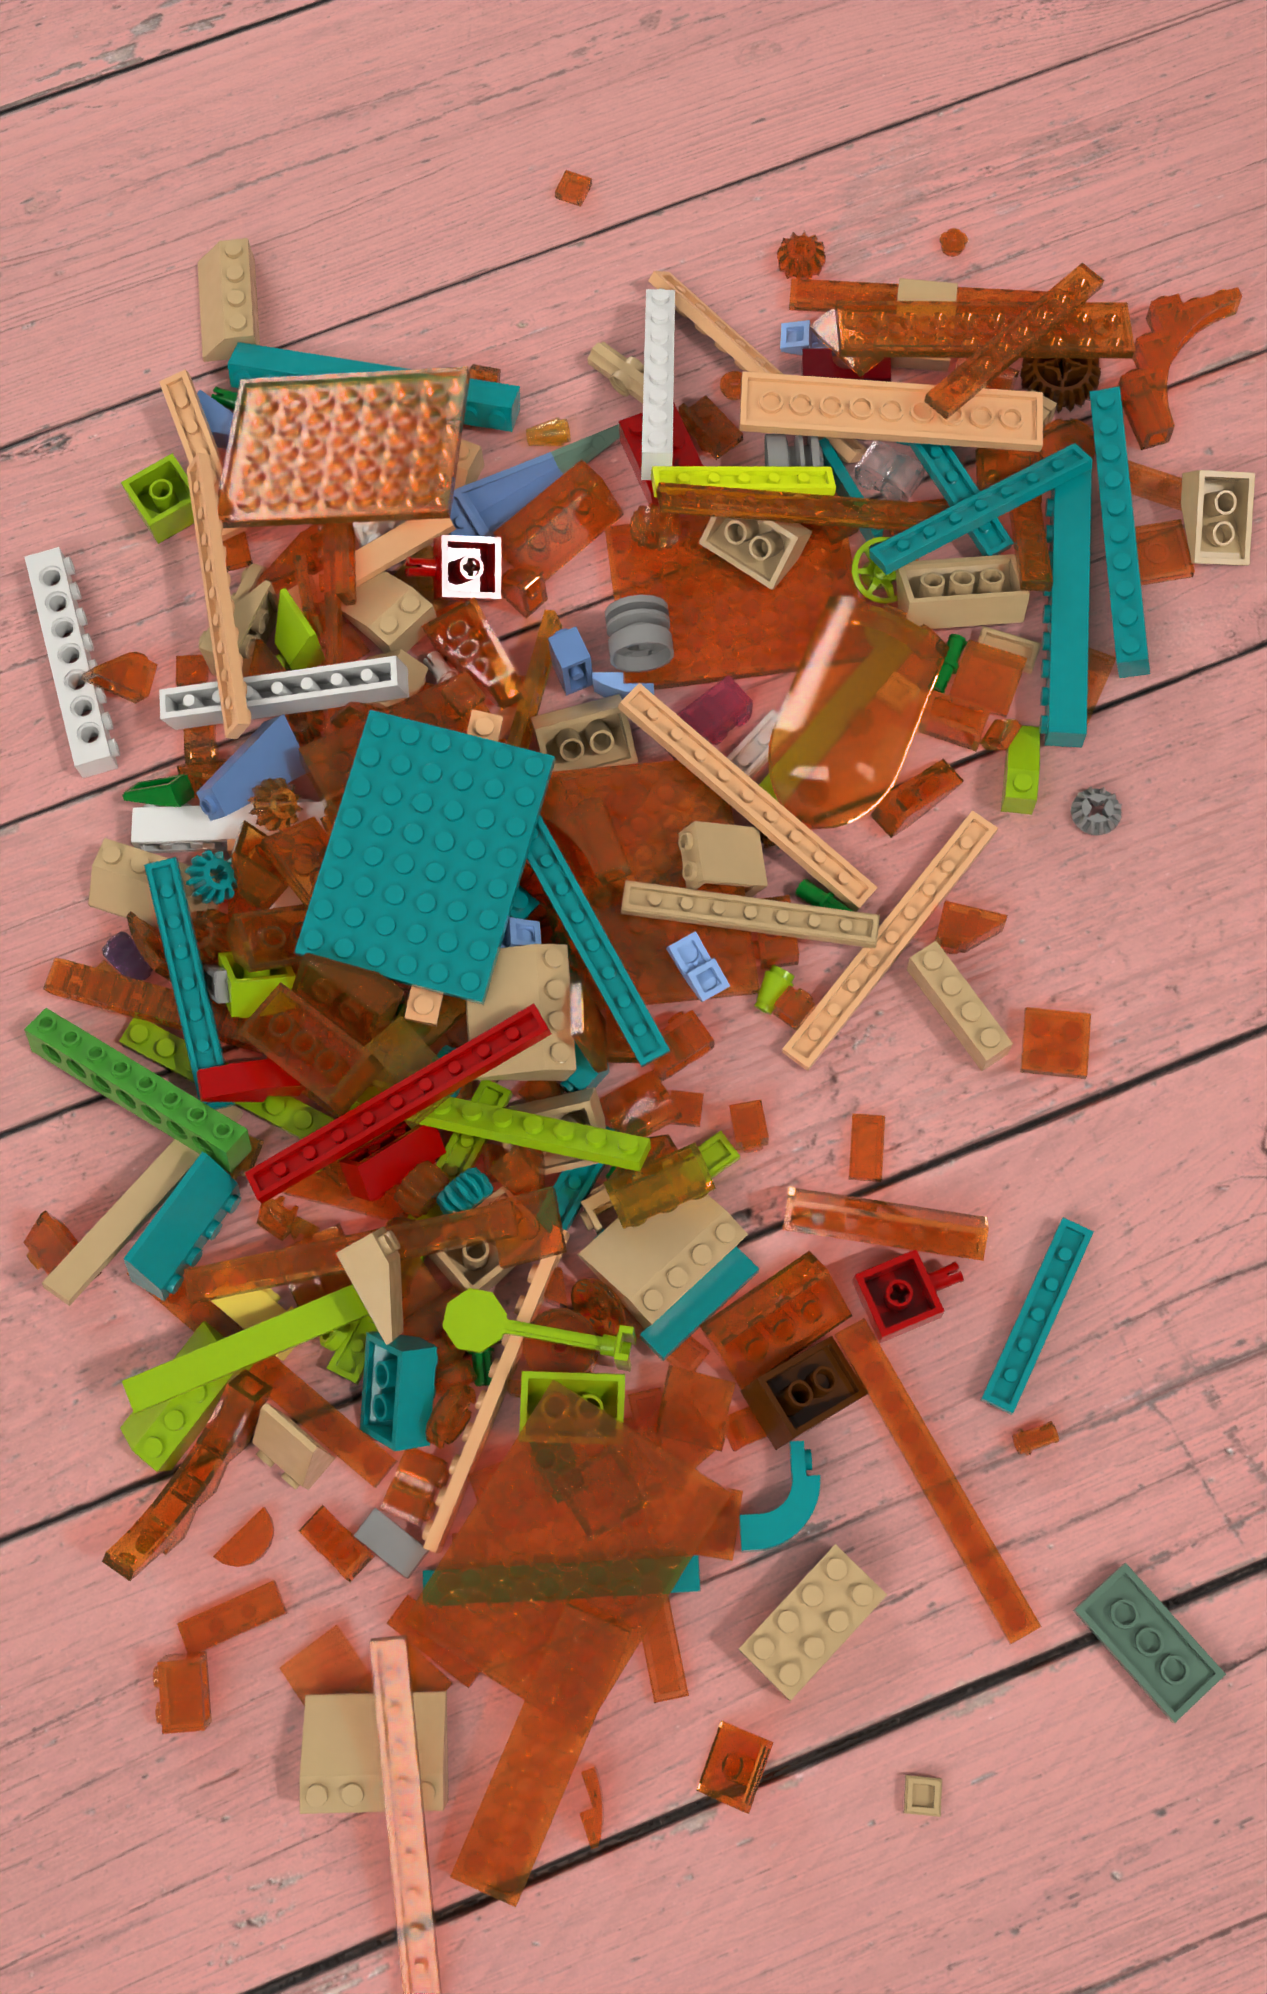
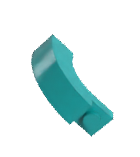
M790 1441L789 1444L792 1485L790 1494L785 1502L777 1509L768 1513L739 1515L741 1553L766 1551L781 1546L796 1536L810 1519L819 1497L820 1475H806V1470H812L811 1449H805L804 1441Z

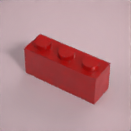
M403 1121L341 1159L339 1163L351 1195L368 1201H375L382 1198L386 1191L393 1186L407 1182L415 1172L432 1166L437 1158L446 1153L438 1128Z

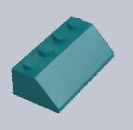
M203 1151L124 1257L131 1282L163 1301L166 1300L170 1293L175 1294L184 1281V1273L189 1266L194 1267L199 1262L203 1254L202 1248L209 1239L212 1241L216 1238L222 1228L221 1222L227 1213L232 1214L241 1201L238 1183Z

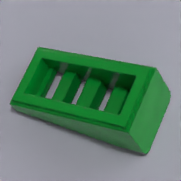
M180 774L138 782L126 790L122 796L124 801L181 807L194 798L195 793L188 775Z

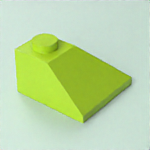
M283 588L279 594L275 645L279 654L275 658L284 672L287 670L317 667L326 661L317 635L287 589Z

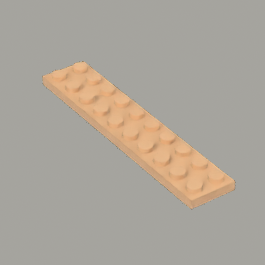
M742 372L739 431L1040 452L1043 446V392Z

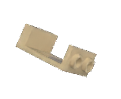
M694 821L678 833V846L681 850L683 862L682 875L687 889L697 890L705 883L739 886L740 896L753 897L768 886L760 832L756 827Z

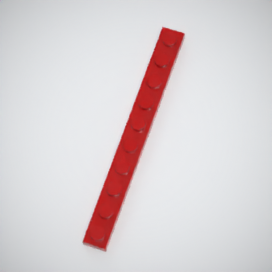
M533 1003L244 1172L256 1199L263 1204L550 1036L552 1033L536 1005Z

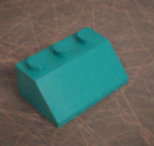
M366 1332L360 1420L361 1431L393 1451L430 1446L431 1432L433 1430V1399L436 1395L434 1383L435 1369L438 1364L437 1346L420 1337L399 1335L393 1342L386 1345L379 1332Z

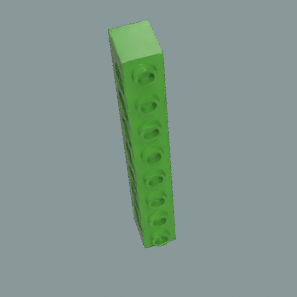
M45 1008L24 1029L32 1052L198 1154H201L202 1151L208 1154L219 1166L229 1173H232L252 1151L248 1130L48 1008Z

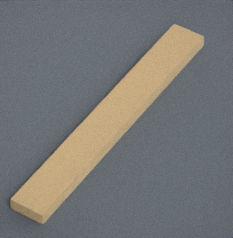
M625 880L621 914L867 948H876L880 919V915L629 880Z
M236 1106L216 1110L236 1123L243 1116V1111ZM174 1139L42 1282L43 1288L70 1306L168 1199L200 1154Z

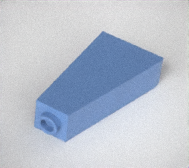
M283 714L263 722L196 792L200 800V807L208 815L210 821L225 817L311 771L285 715Z

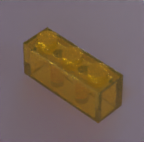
M696 1143L644 1164L640 1172L630 1170L603 1182L623 1229L640 1226L650 1217L660 1213L672 1212L678 1205L689 1200L702 1199L710 1191L716 1189Z

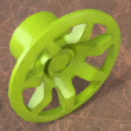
M876 537L868 540L857 550L852 562L851 572L856 588L865 598L881 604L897 601V595H894L892 582L896 581V570L886 575L871 560L870 548L868 547L875 543H882L890 537ZM864 552L869 561L865 563L863 568L858 569L859 559ZM859 575H861L862 581H863L864 584L868 587L867 590H866V589L864 588V586L861 584V581H860V579H859ZM884 588L888 598H880L872 593L874 590Z

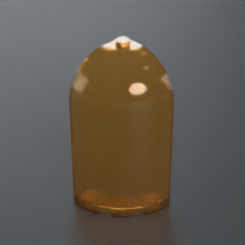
M853 596L829 597L772 729L768 762L774 793L779 803L810 830L836 828L849 824L870 812L889 793L900 773L949 650L945 642L927 625L923 624L919 627L917 624L906 619V612L888 604L880 608L866 604V598Z

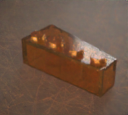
M475 597L421 626L434 649L499 709L503 710L529 696Z

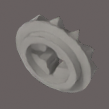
M1089 787L1087 790L1079 792L1071 806V816L1075 825L1083 832L1091 835H1103L1114 830L1119 824L1122 817V804H1119L1115 794L1107 792L1104 787L1101 789ZM1091 804L1095 807L1105 804L1102 810L1103 815L1096 813L1088 817L1092 809Z

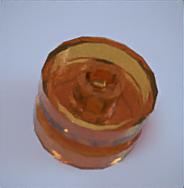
M568 1308L549 1309L537 1315L531 1322V1324L596 1336L591 1323L579 1312ZM523 1338V1355L531 1371L593 1373L599 1359V1351L565 1345L567 1347L566 1350L558 1353L555 1351L558 1349V1343Z

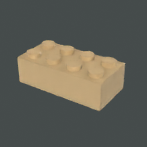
M835 1544L738 1650L791 1701L887 1594Z

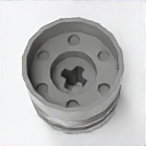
M765 434V466L823 467V452L818 436H808L807 445H804L802 435H796L794 446H788L785 434ZM768 497V498L771 499V498H784V497Z
M654 595L627 596L614 601L606 608L607 635L610 637L608 639L610 662L616 669L625 672L651 671L661 668L672 660L674 649L672 633L669 631L668 604L662 598Z

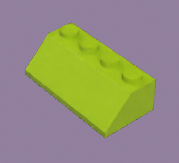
M203 1321L175 1358L225 1337L206 1321ZM253 1365L138 1414L132 1412L120 1427L131 1450L156 1472L171 1471Z

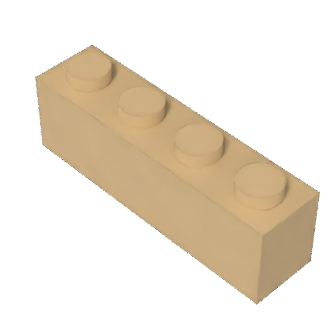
M934 941L911 956L907 971L980 1070H985L1008 1055L1013 1044L938 942Z

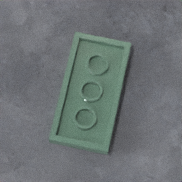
M1123 1563L1073 1610L1172 1723H1176L1226 1675L1126 1563Z

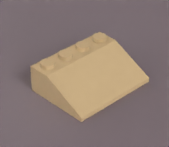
M530 944L500 948L484 1005L466 1000L468 1041L533 1003L538 1008L552 1034L475 1080L566 1081L576 1071L567 945Z
M674 1166L578 1253V1256L642 1327L646 1329L659 1319L748 1234L721 1205Z
M447 1691L307 1694L305 1696L299 1776L300 1814L443 1811L448 1803Z

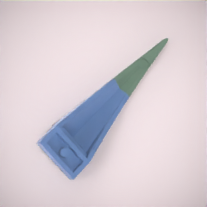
M619 424L509 469L459 487L433 502L432 506L440 501L444 504L456 528L449 535L495 537L619 439Z

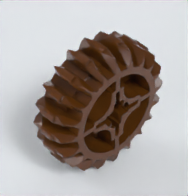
M1063 334L1059 337V340H1055L1050 335L1047 342L1039 340L1036 347L1031 346L1028 354L1023 358V368L1020 371L1022 389L1029 392L1031 389L1036 392H1043V396L1057 403L1056 410L1058 413L1062 410V407H1066L1069 412L1074 409L1075 405L1081 408L1085 400L1090 401V391L1098 389L1101 376L1099 358L1094 357V349L1085 350V341L1077 344L1075 336L1068 341L1065 340Z

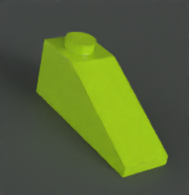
M1008 725L1001 812L1029 815L1033 813L1037 802L1040 771L1039 727Z

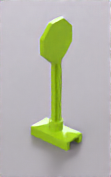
M472 1288L467 1289L447 1303L442 1327L459 1350L481 1354L503 1339L505 1334L600 1351V1355L614 1357L618 1370L631 1371L632 1365L629 1356L631 1346L636 1345L637 1339L634 1327L620 1325L617 1336L603 1334V1337L509 1320L507 1319V1313L493 1292Z

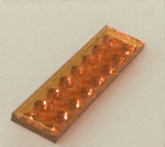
M565 1604L450 1878L509 1905L517 1906L629 1640L631 1631L571 1604Z

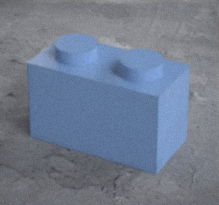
M577 627L561 629L555 632L553 636L548 638L551 661L566 696L593 685L591 656Z

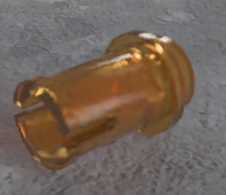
M1052 1421L1025 1431L1020 1428L1017 1430V1434L1012 1435L1014 1446L1019 1455L1025 1453L1029 1456L1032 1450L1059 1442V1436Z

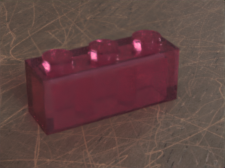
M728 675L677 715L710 744L718 745L727 737L730 730L736 726L741 727L750 720L753 700ZM669 753V755L682 768L684 765Z

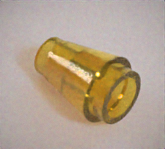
M556 417L531 428H526L529 446H564V443L571 441L570 428L566 418L560 419Z

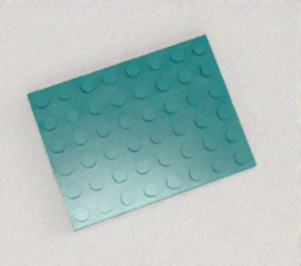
M370 710L294 953L305 958L484 1005L556 761L555 756Z

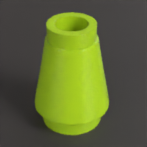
M772 965L769 971H765L754 1007L771 1015L773 1010L776 1009L794 986L792 981L795 976L778 966Z

